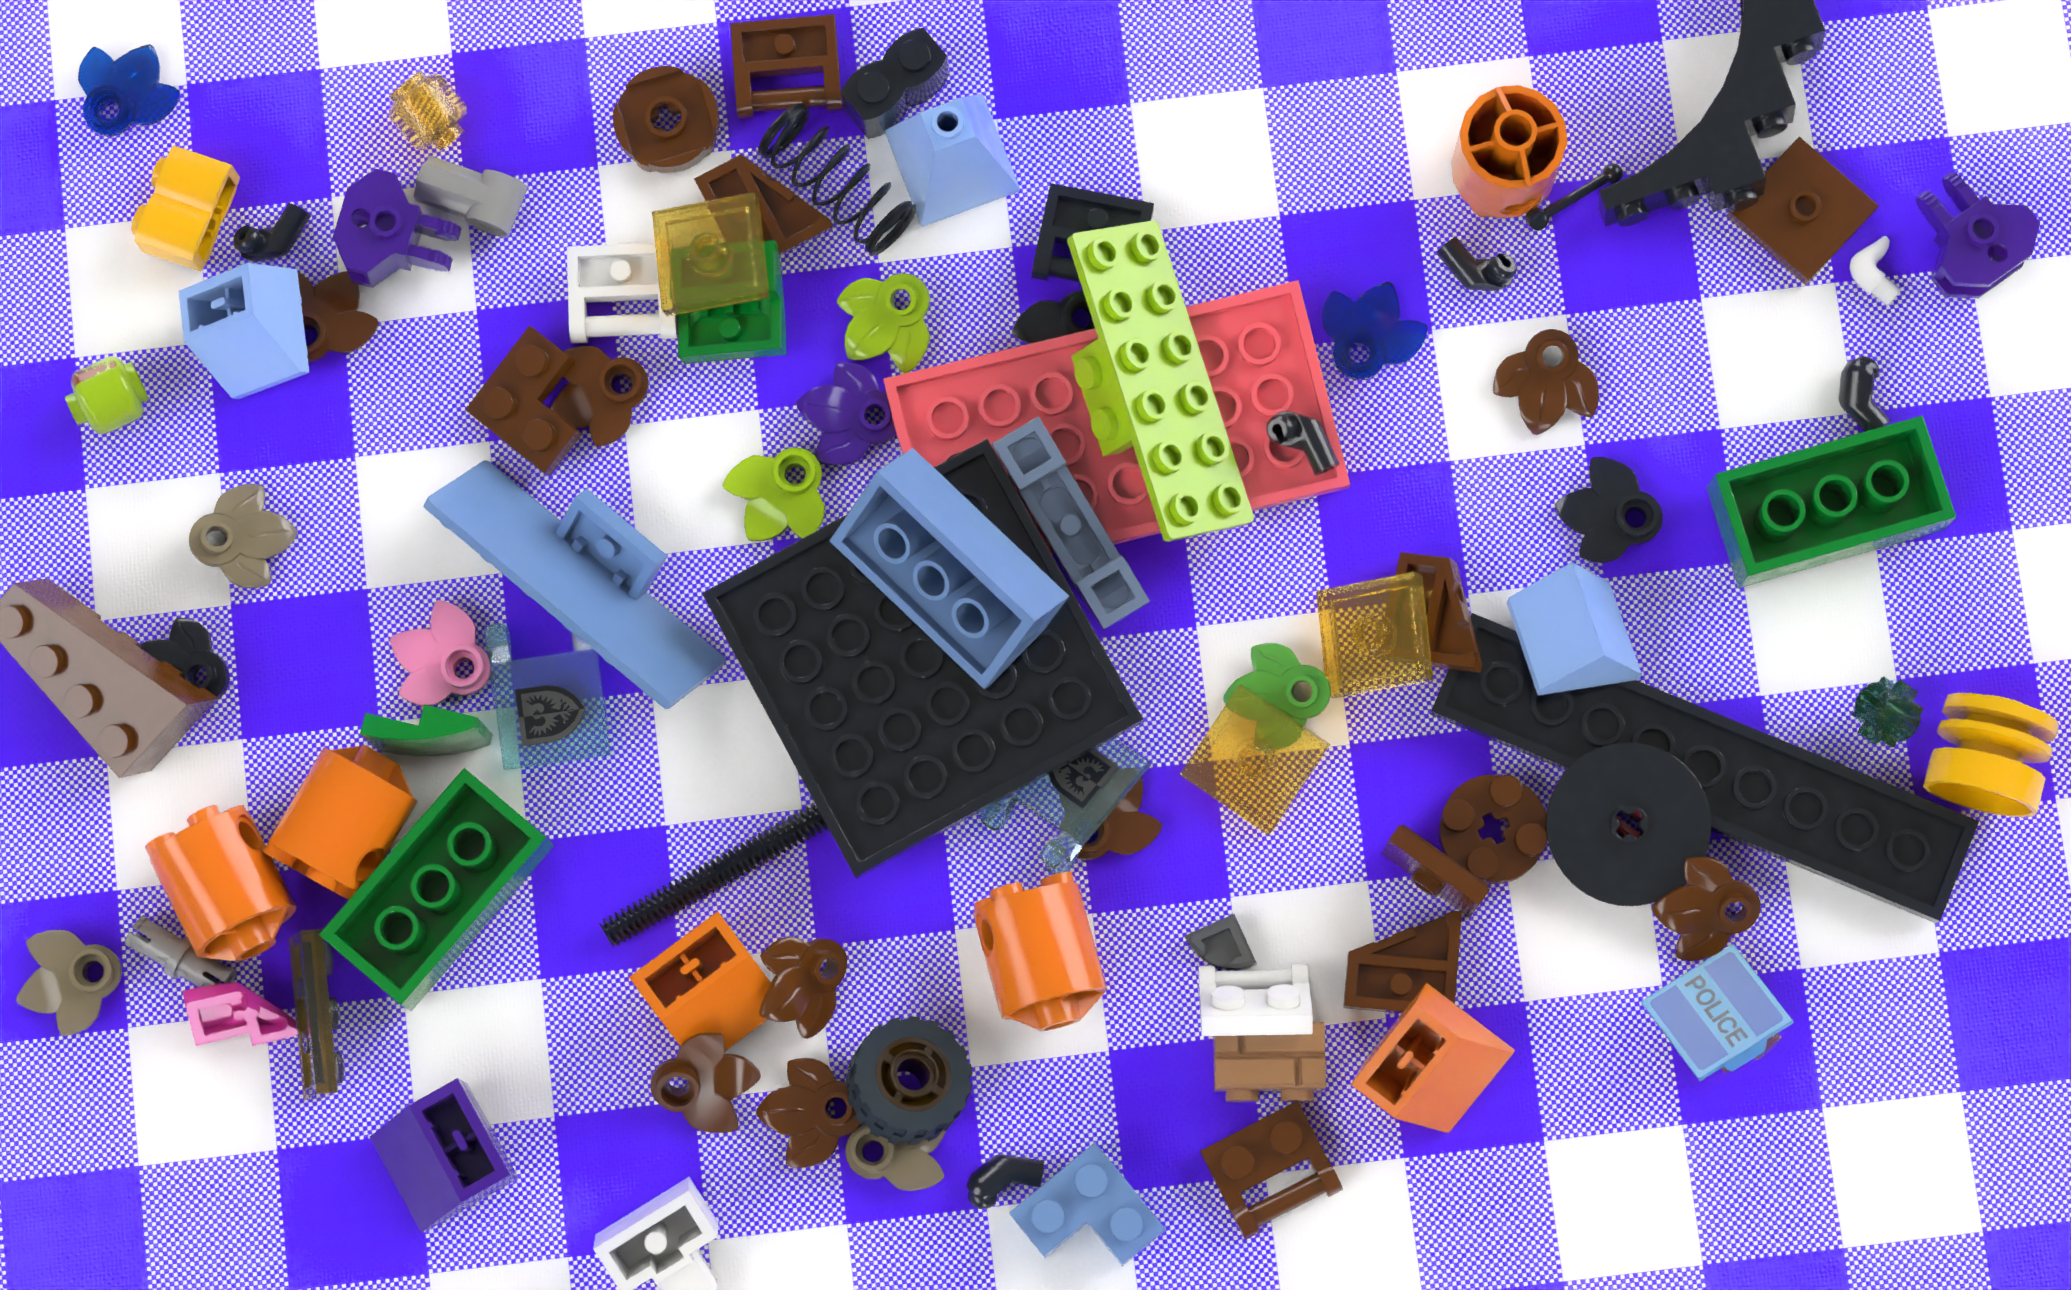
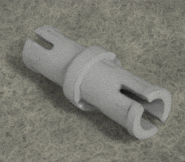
M145 915L141 916L132 928L149 937L151 941L138 933L135 935L129 932L125 940L127 947L137 950L164 966V973L176 979L181 976L197 987L222 984L212 978L211 975L223 982L233 983L235 979L236 969L228 967L216 959L197 957L187 936L180 939L152 922Z

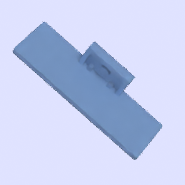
M484 460L426 499L423 505L424 508L438 519L444 527L456 534L480 554L485 561L492 564L527 596L534 599L559 620L565 628L577 635L601 655L607 663L619 670L643 690L649 698L656 701L664 709H670L724 665L726 658L647 593L668 555L588 489L575 496L561 521L491 462Z

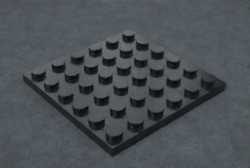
M988 439L934 468L1065 591L1069 597L1045 630L985 690L830 542V539L847 515L702 593L856 879L1144 722Z

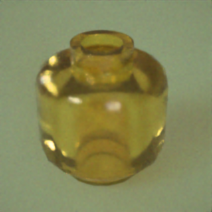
M419 71L389 96L393 102L389 109V118L415 149L422 150L435 144L442 151L465 132L459 123L467 114V105L441 74L434 73L426 76L422 71Z

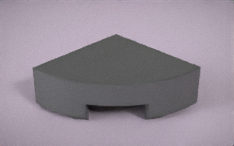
M1235 914L1184 936L1191 950L1203 961L1215 967L1240 970L1257 964Z

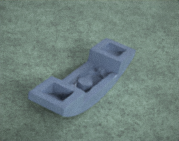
M1039 416L992 443L995 452L1037 526L1102 629L1108 628L1150 603L1149 598L1123 555L1120 556L1068 470L1064 457Z

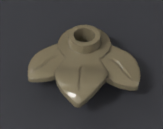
M244 484L223 493L218 498L213 514L205 515L194 523L189 534V547L194 557L201 563L211 567H220L231 583L243 588H260L271 583L270 569L266 559L285 551L296 539L298 531L283 516L271 511H263L265 490L262 485ZM212 531H219L225 535L227 541L222 546H213L207 541L206 536Z
M50 930L31 936L26 940L27 948L41 968L37 969L25 982L17 995V1003L37 1013H56L58 1030L62 1036H69L86 1030L98 1018L102 998L110 995L119 985L122 976V966L119 958L107 947L96 944L86 946L70 931ZM94 963H101L104 969L102 978L97 982H90L87 978L88 968Z
M863 1123L861 1127L850 1135L847 1141L846 1159L851 1169L863 1178L880 1179L885 1177L896 1188L903 1191L927 1189L944 1179V1173L940 1165L929 1154L942 1141L946 1131L943 1130L937 1138L929 1142L928 1140H923L918 1145H908V1143L899 1142L897 1145L889 1143L888 1139L882 1136L876 1137L871 1134L870 1129ZM870 1143H879L884 1148L882 1158L876 1162L867 1161L863 1157V1150Z

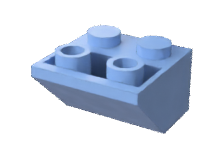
M245 263L178 291L184 343L231 398L241 399L309 373L308 350L305 340L297 269Z

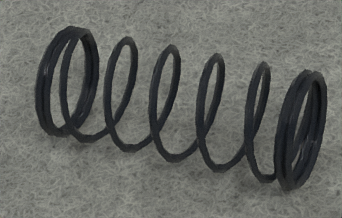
M797 103L791 106L765 132L758 146L759 155H762L763 158H771L773 168L781 169L795 164L791 177L793 186L805 187L816 182L812 193L814 205L825 206L837 200L833 210L834 223L844 225L858 219L853 233L855 243H866L865 251L869 252L870 256L884 252L909 226L916 213V204H912V201L900 203L879 222L868 238L859 239L858 230L868 211L887 194L891 188V182H887L880 187L865 208L857 214L842 221L838 220L837 213L844 197L863 179L870 170L871 165L870 163L864 164L837 195L826 201H817V191L822 180L847 155L850 150V144L841 147L821 173L806 182L798 183L796 181V173L802 160L826 137L829 132V126L822 127L810 139L797 157L786 163L777 164L775 156L795 139L810 115L809 107H806L805 103ZM785 126L776 143L768 148L774 137ZM896 224V226L880 242H878L881 236Z

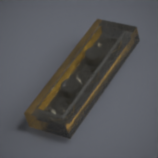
M322 929L301 930L288 939L304 1101L326 1099L338 1093L337 1084H341L344 1078L343 1058L340 1051H334L332 1030H336L338 1027V1005L335 997H329L327 976L332 975L333 953L331 945L324 943L323 938L319 935Z

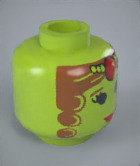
M114 356L107 357L75 371L71 376V386L74 393L65 396L67 405L77 425L88 422L92 430L101 435L139 420L144 411L142 403L149 401V397L132 361L123 364L119 358Z

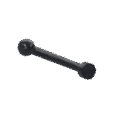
M1608 164L1604 167L1600 176L1543 210L1536 207L1528 211L1525 217L1527 225L1538 231L1544 229L1551 216L1603 185L1619 182L1623 177L1622 168L1618 164Z

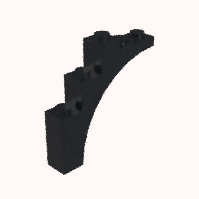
M1740 0L1741 30L1738 47L1723 87L1701 121L1671 151L1639 173L1599 190L1598 209L1605 227L1615 223H1619L1620 226L1634 225L1645 220L1649 216V212L1669 206L1672 210L1688 207L1696 203L1700 199V195L1703 194L1707 195L1713 212L1725 208L1729 212H1737L1757 203V196L1764 195L1766 176L1751 136L1757 134L1758 138L1772 137L1783 132L1788 127L1787 124L1793 123L1796 103L1781 63L1786 62L1788 65L1801 64L1812 59L1817 54V51L1822 50L1825 28L1814 0Z

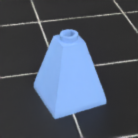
M983 94L955 99L920 112L885 130L912 204H916V214L921 227L1020 191L1019 184Z

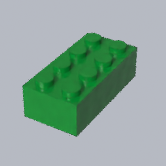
M1923 415L1720 472L1714 475L1706 487L1738 589L1941 532L1956 518Z
M463 768L319 935L396 1002L412 1011L551 851L554 844L467 769Z

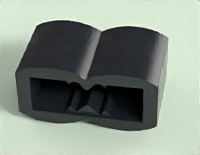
M924 28L914 29L903 34L891 44L882 60L871 62L861 67L846 81L841 91L845 113L867 139L885 134L886 129L898 124L903 119L908 107L928 101L942 89L949 77L947 55Z

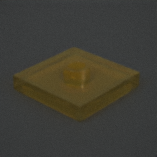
M754 192L652 211L661 309L667 317L770 298L759 198Z
M1411 572L1316 591L1324 674L1331 685V698L1335 699L1433 681L1423 578L1421 574Z
M1240 684L1180 775L1270 835L1331 744Z

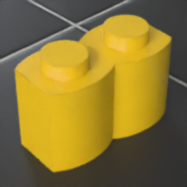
M173 145L167 157H161L157 161L151 178V184L155 187L154 193L147 205L142 204L138 207L132 221L131 231L135 235L134 242L141 251L201 272L211 255L220 224L232 204L238 187L240 176L231 164Z

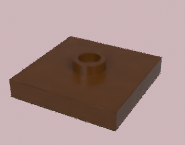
M1798 137L1765 172L1764 195L1757 196V203L1741 211L1728 212L1727 217L1803 284L1807 285L1874 214L1879 205L1801 137Z
M1399 824L1381 854L1411 875V882L1422 891L1434 898L1440 896L1469 918L1490 891L1489 885L1404 824L1402 826Z

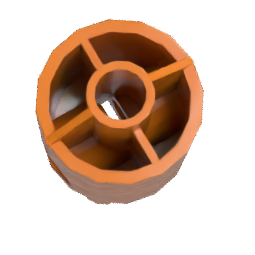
M1514 85L1496 87L1479 96L1466 111L1451 161L1453 183L1462 199L1470 205L1472 211L1478 216L1495 218L1520 217L1538 207L1550 195L1567 146L1566 124L1557 106L1537 90Z
M364 744L362 746L329 750L323 747L263 852L349 900L384 860L418 800L413 797L400 765Z
M216 805L205 807L187 818L189 827L177 834L174 832L163 834L146 844L145 849L150 857L153 869L197 957L230 961H244L255 957L276 943L275 937L281 924L286 922L296 912V905L272 857L263 852L266 845L244 805L232 807L220 813Z
M1062 872L1045 877L1040 880L1041 886L1023 891L1021 882L1003 885L990 891L991 897L974 903L975 910L973 916L1001 1019H1012L1035 1028L1040 1032L1062 1028L1080 1021L1107 990L1079 885L1074 882L1072 872Z

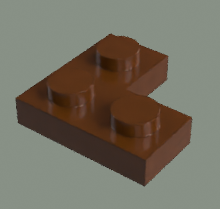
M529 325L465 410L540 471L551 476L582 436V433L543 402L575 360L537 329Z

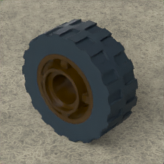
M909 1016L908 1019L893 1018L883 1026L879 1024L872 1029L869 1036L864 1038L853 1055L848 1066L850 1070L846 1076L845 1087H848L849 1095L847 1096L849 1106H853L856 1112L855 1117L860 1124L864 1123L870 1129V1133L876 1137L882 1136L888 1139L889 1143L897 1145L899 1142L908 1143V1145H918L923 1140H928L929 1142L937 1138L943 1130L946 1131L967 1104L965 1102L972 1089V1084H970V1077L973 1074L972 1067L967 1062V1052L964 1046H960L955 1040L956 1036L950 1030L945 1031L939 1027V1023L929 1020L927 1022L915 1016ZM902 1071L912 1073L919 1080L921 1089L910 1090L905 1088L899 1082L897 1073Z

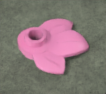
M442 600L435 602L430 619L431 629L408 630L395 634L390 638L392 650L397 660L411 673L403 682L399 695L413 704L433 706L444 701L452 694L461 696L472 695L480 691L489 681L491 662L487 653L476 644L475 623L467 613L450 602ZM463 661H471L474 664V671L467 678H459L456 675V668Z

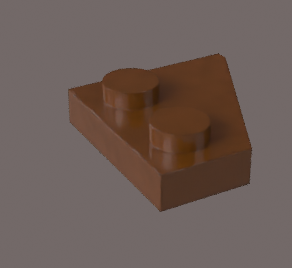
M741 154L694 178L728 245L775 240L778 244L780 256L834 228L828 217Z
M1400 552L1378 656L1392 662L1481 673L1482 661L1456 562L1448 557Z
M1462 911L1449 912L1440 918L1405 929L1386 939L1349 951L1347 954L1343 1008L1402 1014L1426 982L1455 1004Z

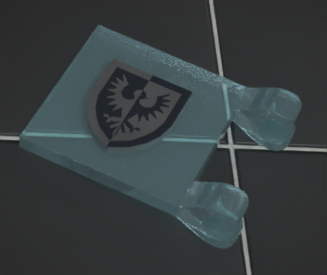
M501 623L485 627V642L491 669L503 770L611 756L598 653L572 631L575 652L512 660L511 635L508 627Z
M1114 738L977 814L981 817L980 820L990 830L998 831L1007 822L1018 801L1062 832L1043 847L1040 852V858L1045 863L1046 869L1053 875L1068 872L1084 844L1151 764L1143 756L1117 738Z

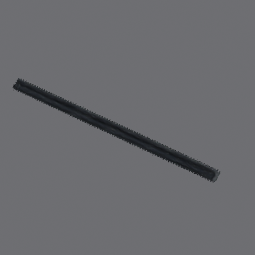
M812 803L811 809L806 806L805 812L799 810V815L793 813L794 820L788 816V823L784 819L781 820L782 826L779 823H775L776 829L770 826V833L765 829L763 832L764 836L759 832L758 839L752 836V842L746 839V846L741 842L740 849L734 846V852L728 849V855L724 852L722 853L723 859L716 856L717 863L710 859L711 866L707 862L704 863L705 869L699 865V872L692 869L693 876L689 872L686 873L687 879L681 875V882L674 879L675 886L671 882L668 883L669 889L663 885V892L656 889L657 896L653 892H651V899L645 895V902L642 899H638L639 906L635 902H633V909L627 905V912L623 908L620 909L621 916L614 912L615 919L609 915L610 922L604 918L603 926L600 922L599 924L613 948L614 945H620L619 940L626 942L625 937L631 939L632 935H638L637 931L642 933L643 927L649 929V924L655 926V921L660 923L661 917L667 919V914L673 916V911L678 913L679 907L684 910L685 904L691 906V901L696 903L697 898L702 900L703 894L709 896V891L714 893L715 888L720 890V884L727 886L726 880L732 883V877L738 880V874L745 876L744 870L750 873V867L756 870V864L760 865V867L763 866L762 861L768 863V857L774 860V854L779 857L780 851L785 854L786 848L792 850L791 843L797 847V840L803 844V837L810 840L809 834L813 837L816 836L815 830L820 834L822 833L821 827L828 830L827 824L817 806Z

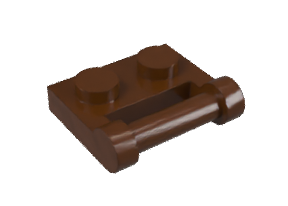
M835 14L730 23L738 119L754 118V112L787 110L797 103H805V106L809 108L826 106L827 111L843 110ZM821 72L824 74V85L752 91L751 78Z
M1298 1101L1200 1150V1154L1245 1240L1260 1233L1258 1227L1324 1193L1330 1197L1343 1190L1335 1170L1326 1157ZM1308 1159L1315 1172L1314 1174L1247 1207L1240 1193Z

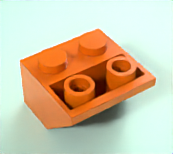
M718 911L629 977L680 1046L696 1034L722 1033L725 1053L767 1021V1019L759 1015V1010L771 982Z
M1426 982L1362 1063L1351 1085L1395 1119L1449 1133L1515 1050Z

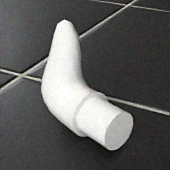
M1883 236L1873 244L1857 252L1850 261L1849 269L1852 278L1867 294L1870 295L1872 293L1888 306L1901 289L1885 277L1886 274L1876 266L1889 248L1890 240L1888 237Z

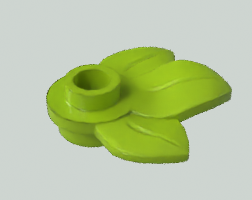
M899 273L888 277L884 282L871 278H862L849 284L837 299V304L841 309L854 316L845 334L847 357L851 360H866L880 356L887 351L895 365L903 373L912 371L922 360L930 341V333L923 319L930 306V295L924 282L914 275ZM904 289L909 293L911 301L906 309L899 310L894 304V296L898 291Z
M788 448L778 453L774 458L752 455L732 468L723 481V489L727 492L749 500L745 508L744 528L746 537L750 541L773 539L782 534L788 527L798 537L803 539L816 532L823 522L825 506L817 491L822 481V469L815 455L806 449ZM793 467H800L806 472L804 480L798 484H792L786 480L787 472Z

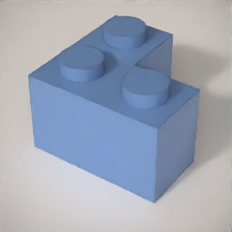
M1096 1142L1009 1212L1013 1220L1044 1258L1048 1257L1088 1224L1121 1266H1124L1165 1232V1227Z

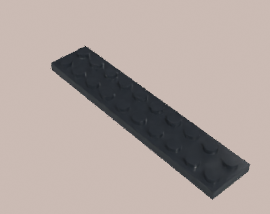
M1474 613L1471 614L1470 617L1482 661L1481 673L1448 669L1430 715L1565 771L1586 753L1610 744L1633 742L1660 748L1683 762L1700 782L1709 803L1711 831L1935 924L1940 922L1978 826V820L1637 680L1537 695L1516 631Z

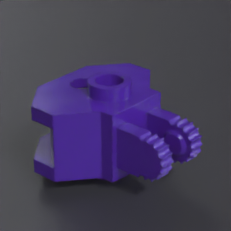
M374 169L347 188L333 239L352 283L373 288L399 269L411 271L412 265L441 272L450 271L453 259L448 254L439 250L421 247L418 244L421 234L444 241L456 242L459 240L462 228L451 221L422 214L420 206L409 204L395 173Z
M1952 171L1942 178V183L1946 193L1952 198V201L1962 213L1953 218L1942 203H1940L1939 199L1928 190L1916 196L1915 201L1922 215L1926 217V220L1937 233L1933 241L1940 249L1932 276L1933 283L1944 297L1979 299L2020 270L2024 261L2030 258L2033 253L2040 221L2027 205L1992 204L1987 196L1979 199L1970 186L1965 183L1961 175Z

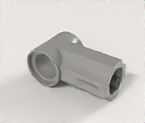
M429 155L426 162L422 163L417 175L413 197L417 202L465 218L468 224L481 231L506 238L510 235L528 187L520 180L502 172L487 169L482 174Z

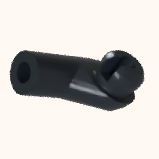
M288 203L274 227L256 229L246 225L238 229L233 239L234 246L240 251L244 259L253 262L283 257L290 252L311 215L302 208Z
M1004 1154L993 1156L971 1173L966 1184L969 1190V1202L976 1208L988 1209L996 1204L997 1194L1011 1183L1041 1187L1045 1160Z

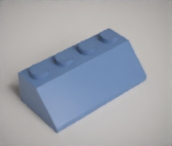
M914 448L875 473L830 539V542L984 690L1045 630L1069 597L1065 591Z

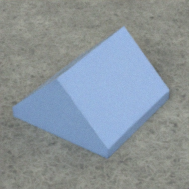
M1571 562L1508 598L1506 603L1537 695L1640 679L1642 673L1610 582Z

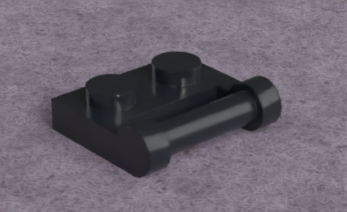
M1050 183L1031 278L1048 281L1049 276L1080 282L1073 259L1053 256L1055 243L1068 244V237L1078 232L1152 221L1154 203Z

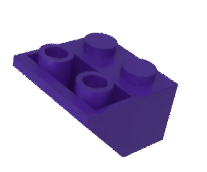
M459 1078L410 1104L370 1136L373 1145L421 1233L428 1231L519 1179L468 1083Z

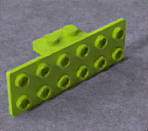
M1153 220L1074 233L1068 237L1067 242L1098 339L1073 354L1071 358L1075 367L1076 381L1082 389L1091 417V428L1093 434L1098 439L1103 457L1120 454L1130 447H1134L1162 537L1166 542L1245 526L1253 522L1254 515L1158 222Z

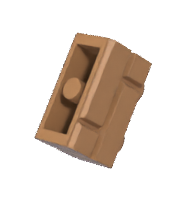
M1313 1022V1034L1213 1036L1214 1092H1226V1102H1258L1259 1092H1281L1282 1102L1314 1101V1091H1324L1326 1088L1325 1022Z

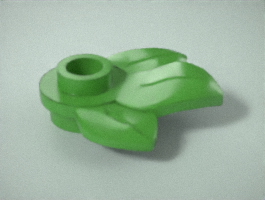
M1277 643L1255 645L1251 648V660L1255 672L1245 674L1236 679L1224 694L1223 701L1236 714L1250 720H1258L1255 733V746L1257 750H1279L1299 740L1305 729L1307 719L1318 716L1326 709L1331 699V685L1327 676L1320 669L1310 665H1301L1290 648ZM1302 681L1308 682L1312 687V695L1305 702L1298 701L1294 695L1295 686Z

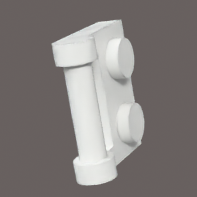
M673 242L567 247L568 313L571 343H588V337L660 334L661 339H678L677 306L672 301V250H675ZM658 299L659 313L587 316V303Z
M1291 964V970L1215 971V966L1198 967L1202 1036L1313 1034L1308 964Z

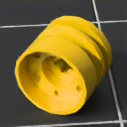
M1976 693L1948 694L1945 698L1942 712L1949 719L1941 720L1937 733L1942 739L1958 746V748L1944 747L1932 751L1923 787L1930 794L1942 800L1969 809L2009 817L2024 818L2035 816L2038 812L2046 778L2039 771L2024 763H2042L2050 760L2053 749L2045 742L2053 741L2056 738L2059 728L2058 721L2039 709L2005 697Z

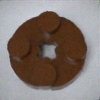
M658 66L640 72L628 82L626 90L621 95L619 102H616L613 110V125L621 148L627 156L636 162L638 167L647 172L676 173L695 166L704 157L713 152L720 128V116L715 97L705 82L700 78L696 79L693 75L684 73L683 69L673 66ZM663 108H669L672 115L681 114V121L675 123V129L665 132L662 127L654 128L652 122L660 118L659 110Z
M1489 774L1472 778L1455 789L1441 812L1438 830L1441 850L1445 855L1487 884L1498 885L1514 881L1525 875L1536 864L1547 845L1545 809L1537 795L1511 775L1498 776ZM1492 815L1495 820L1503 819L1506 822L1507 828L1502 832L1504 838L1502 843L1496 844L1491 837L1485 839L1480 837L1478 831L1485 825L1483 817Z

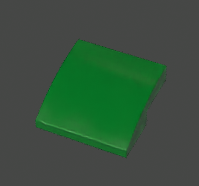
M775 240L672 250V301L678 307V358L684 364L787 355L783 282L778 244Z
M424 705L419 725L365 713L360 735L378 751L409 756H444L473 751L490 745L493 736L477 717L429 705Z

